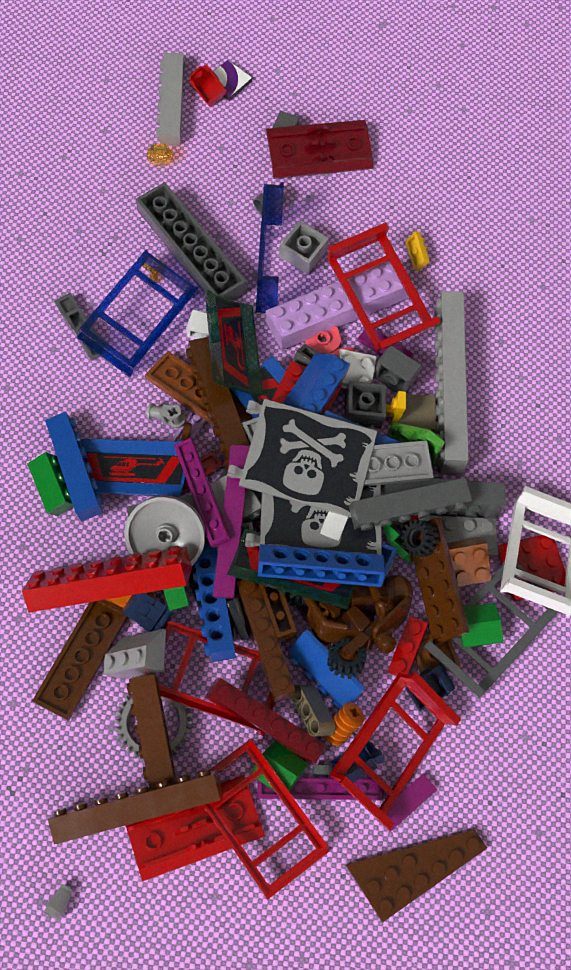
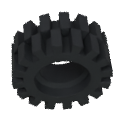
M414 520L404 526L406 530L402 531L404 537L401 536V540H404V542L401 544L409 555L427 557L428 554L431 555L433 553L432 550H436L435 544L439 543L436 537H439V533H435L437 528L433 527L434 524L429 523V521ZM421 531L422 542L418 545L417 537Z

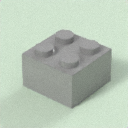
M299 221L279 245V257L309 274L327 252L329 238Z

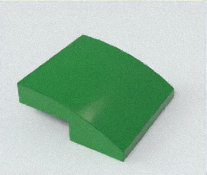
M390 525L384 526L385 535L391 546L397 549L396 553L403 560L411 564L413 557L401 546V543L404 542V540H401V535Z

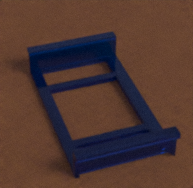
M280 182V185L264 184L255 313H266V310L278 306L279 277L263 276L266 225L282 226L284 182Z
M146 249L79 328V335L76 338L130 378L139 362L190 299L197 296L199 287L190 284ZM147 263L182 289L184 293L177 299L142 273L140 268ZM135 275L174 304L144 342L104 313ZM99 317L139 346L130 359L89 330Z

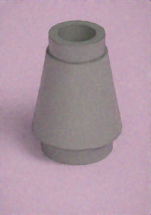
M62 884L45 904L44 913L59 920L65 914L73 890Z

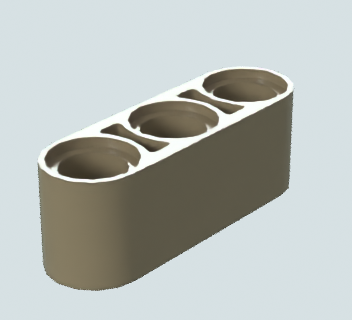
M294 685L295 694L291 699L311 736H332L336 728L335 722L316 686Z

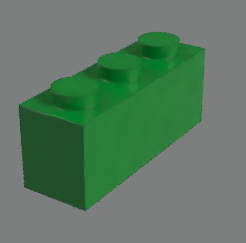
M44 452L27 463L48 514L59 516L73 507L56 455Z

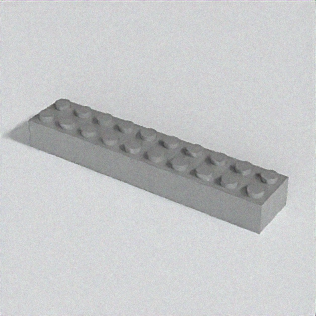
M441 291L440 298H437L436 307H434L433 317L438 316L441 322L434 327V334H437V339L434 340V350H437V355L434 358V366H437L435 382L438 383V388L435 389V399H438V405H436L435 409L436 416H438L436 433H439L445 443L436 461V467L439 468V474L462 475L469 461L464 292Z

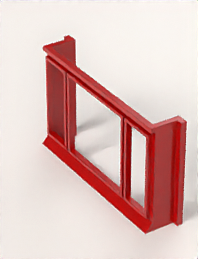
M386 222L327 248L329 251L327 260L377 352L441 323L438 316L431 318L386 235L389 227ZM375 242L380 243L386 256L347 273L342 271L337 261L338 258ZM389 261L413 305L374 323H370L347 279ZM417 311L422 323L382 341L379 340L374 329Z
M169 621L164 627L166 630L165 647L171 631L188 636L190 639L172 688L159 685L161 697L256 730V734L264 736L265 732L216 704L177 691L196 640L208 643L207 637H203L201 631ZM234 643L236 654L252 659L241 690L247 694L260 659L257 651ZM269 691L265 706L273 710L275 703Z
M413 672L412 675L398 673L329 776L337 780L387 830H390L394 822L386 814L444 725L457 726L461 718L417 672ZM405 686L437 718L428 734L395 701ZM390 708L423 740L392 789L358 756ZM353 762L387 794L380 807H377L345 776Z
M248 740L213 766L210 771L217 770L219 774L246 753H248L258 769L226 792L221 800L203 804V807L268 900L326 855L329 850L324 839L254 742ZM263 774L299 826L252 861L216 809ZM304 831L316 849L268 885L257 869V866Z

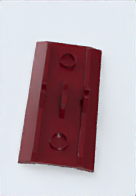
M366 120L266 129L273 179L374 168Z

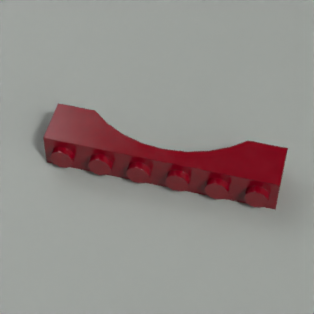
M222 678L215 679L205 696L206 699L222 709L259 728L308 763H316L326 746L325 743L311 736Z

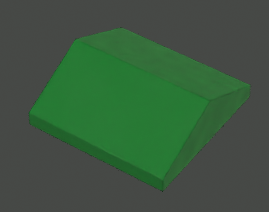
M495 603L463 607L470 632L461 636L463 648L503 643L501 619Z
M276 741L262 753L289 792L309 766L307 762ZM256 765L254 766L250 774H252L254 771L258 769ZM263 774L256 778L273 790Z

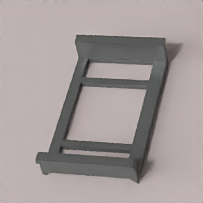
M505 561L491 577V581H487L464 607L476 606L490 592L529 626V630L494 668L470 647L463 648L459 637L452 639L456 645L488 673L487 676L477 684L438 649L439 645H434L433 640L424 646L427 651L477 695L479 699L559 612L543 606L547 610L536 622H533L500 593L494 586L503 576ZM516 563V569L527 572L518 563ZM514 576V578H516V579H518V580L524 581V582H526V583H529V584H531V585H534V586H537V587H539V588H542V589H545V590L549 591L547 588H545V587H543V586H541V585H538V584H535V583H533V582H530V581H527V580H525V579H522V578H520V577Z

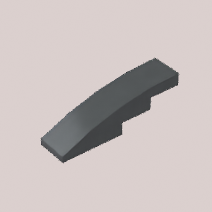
M68 293L55 300V305L90 360L92 361L107 353L90 321L87 320L80 306L77 305L72 294Z

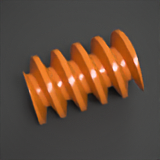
M346 702L333 716L336 727L332 736H324L325 739L334 746L343 745L364 722V714L361 708L353 702Z

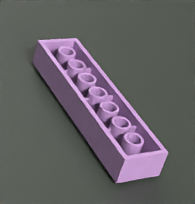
M389 261L347 279L366 315L409 298ZM339 281L266 310V323L282 350L315 337L319 332H327L332 330L334 326L340 327L359 319Z

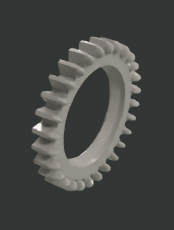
M124 696L127 704L119 703V707L123 711H116L115 713L121 718L114 720L115 724L120 725L114 730L121 733L116 737L117 740H124L121 743V747L129 746L126 753L129 755L134 751L133 758L137 759L139 756V746L141 745L135 741L129 727L133 699ZM162 698V700L170 703L178 714V731L170 741L172 753L178 755L176 747L184 749L181 741L188 742L189 739L185 734H192V730L187 727L193 726V721L187 719L193 717V714L187 713L190 707Z

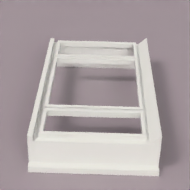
M524 486L522 493L514 504L500 593H512L562 612L569 617L571 615V537H566L523 519L526 508L571 526V503ZM522 527L569 545L564 587L516 569ZM514 576L520 577L522 579L541 585L543 587L562 593L564 595L560 596L558 594L552 593L545 589L514 578Z

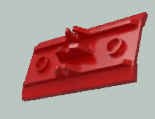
M245 775L220 783L223 795L244 780ZM248 785L216 809L241 845L265 837ZM203 805L126 825L142 882L232 849Z

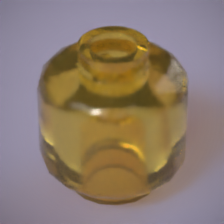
M166 143L152 144L147 149L148 162H151L155 167L168 166L170 161L173 160V150Z

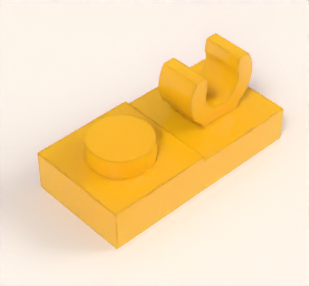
M415 231L405 240L414 271H420L430 262L426 251L428 247L424 246L423 243L425 239L421 237V233Z
M398 391L396 397L392 398L391 405L386 404V417H391V424L394 422L398 423L406 410V392Z

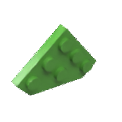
M395 422L390 426L387 434L388 437L401 443L427 441L429 454L432 455L430 459L432 468L435 466L445 443L440 435L433 433L429 429Z

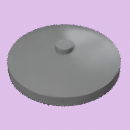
M169 495L153 496L138 504L127 519L124 533L126 546L131 555L135 553H140L141 555L148 554L153 550L165 551L174 546H180V548L187 547L191 566L201 555L206 539L204 523L195 508L186 501Z

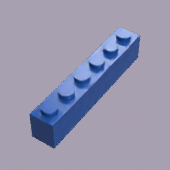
M66 411L46 419L45 422L75 513L81 522L104 513L101 505H104L103 499L96 492V489H98L97 482L90 475L93 473L90 463H86L85 460L88 457L84 447L80 446V443H82L79 432L75 431V428H77L75 419L73 417L70 418Z

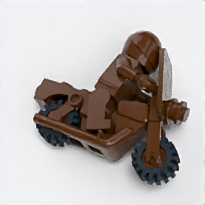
M392 575L385 578L382 587L352 585L348 598L288 580L285 588L287 601H292L291 605L293 606L296 605L320 643H333L329 649L327 665L330 666L329 670L331 672L335 670L334 675L341 674L340 678L343 679L345 675H347L348 679H351L352 675L357 677L358 673H362L367 658V650L374 652L377 649L380 653L388 654L395 649L397 641L392 637V634L406 620L413 595L411 582L406 577L400 575ZM375 614L379 616V619L374 621Z

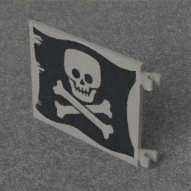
M264 399L262 405L249 400L246 412L259 414L244 469L230 465L227 476L239 478V486L351 518L349 505L353 501L360 500L377 431Z
M381 485L363 486L360 500L381 496ZM262 493L260 536L247 533L245 546L260 547V544L381 555L380 524L374 525L372 529L362 531L361 528L354 529L352 518L348 517L340 539L337 541L320 534L329 511Z

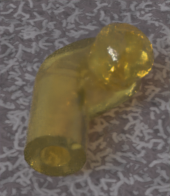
M147 259L143 262V268L150 272L148 282L156 285L160 269L154 260Z

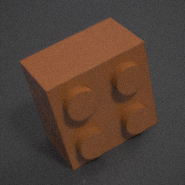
M481 537L447 543L458 587L491 581L486 541Z

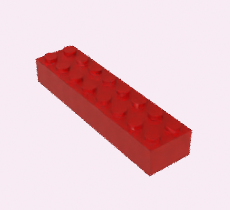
M174 546L165 551L153 550L148 554L142 555L135 553L125 558L118 556L108 561L95 560L90 564L83 565L78 563L68 568L56 567L51 571L45 572L44 570H38L31 575L22 589V594L28 613L187 586L192 566L187 547L180 548V546Z

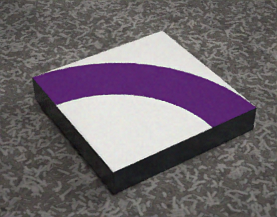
M229 60L225 61L214 71L228 91L223 97L229 101L252 82V77Z
M239 598L228 601L227 605L240 639L245 640L252 637Z

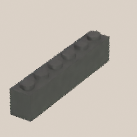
M466 478L353 501L349 505L354 529L361 528L362 531H366L378 524L384 527L391 525L392 521L399 520L402 523L411 520V517L418 516V519L430 516L429 513L433 512L439 515L448 512V509L455 508L456 511L462 510L467 507L466 505L472 501Z

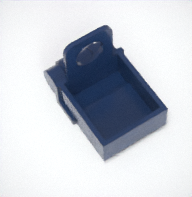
M146 593L132 595L121 611L122 614L148 632L163 629L173 615V612L166 608L167 606L158 600H154Z
M441 663L419 673L441 698L447 697L455 689L452 679L449 678L446 669ZM405 686L404 688L417 710H424L426 707Z
M369 740L358 755L373 771L378 768L376 763L381 764L385 760L382 752ZM342 753L333 761H331L334 767L336 766V764L338 763V761L344 753ZM353 762L345 776L354 783L366 773Z

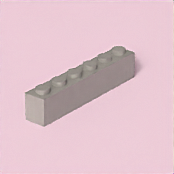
M164 53L163 60H160V70H163V73L159 74V82L162 86H159V97H161V100H158L160 114H157V124L160 125L156 127V138L160 139V145L181 146L184 53Z

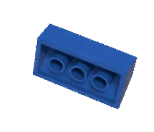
M315 354L283 404L321 415L346 377L350 363L334 354Z
M306 629L289 649V661L295 667L299 666L304 671L302 674L308 681L311 682L313 680L318 685V691L324 697L327 695L332 700L331 704L337 711L346 702L356 703L362 697L365 687L353 675L351 679H348L347 675H345L344 679L340 678L341 674L334 675L335 670L331 672L329 670L330 666L327 665L329 651Z

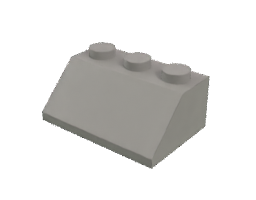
M160 629L122 638L105 654L104 675L124 679L164 671L166 630Z

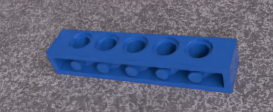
M206 544L201 555L192 565V567H196V572L192 573L194 584L199 586V589H195L196 598L202 604V607H198L200 619H204L205 625H201L202 635L207 637L208 643H204L206 656L210 655L211 662L213 663L234 659L236 654L226 598L213 597L218 557L217 548H212L210 544ZM213 618H219L217 621H211ZM216 636H222L221 639H214Z
M260 544L257 575L259 577L382 587L385 574L383 555Z

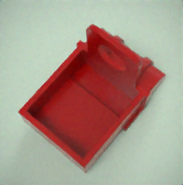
M207 64L203 67H198L189 76L192 86L210 108L228 92L218 76Z

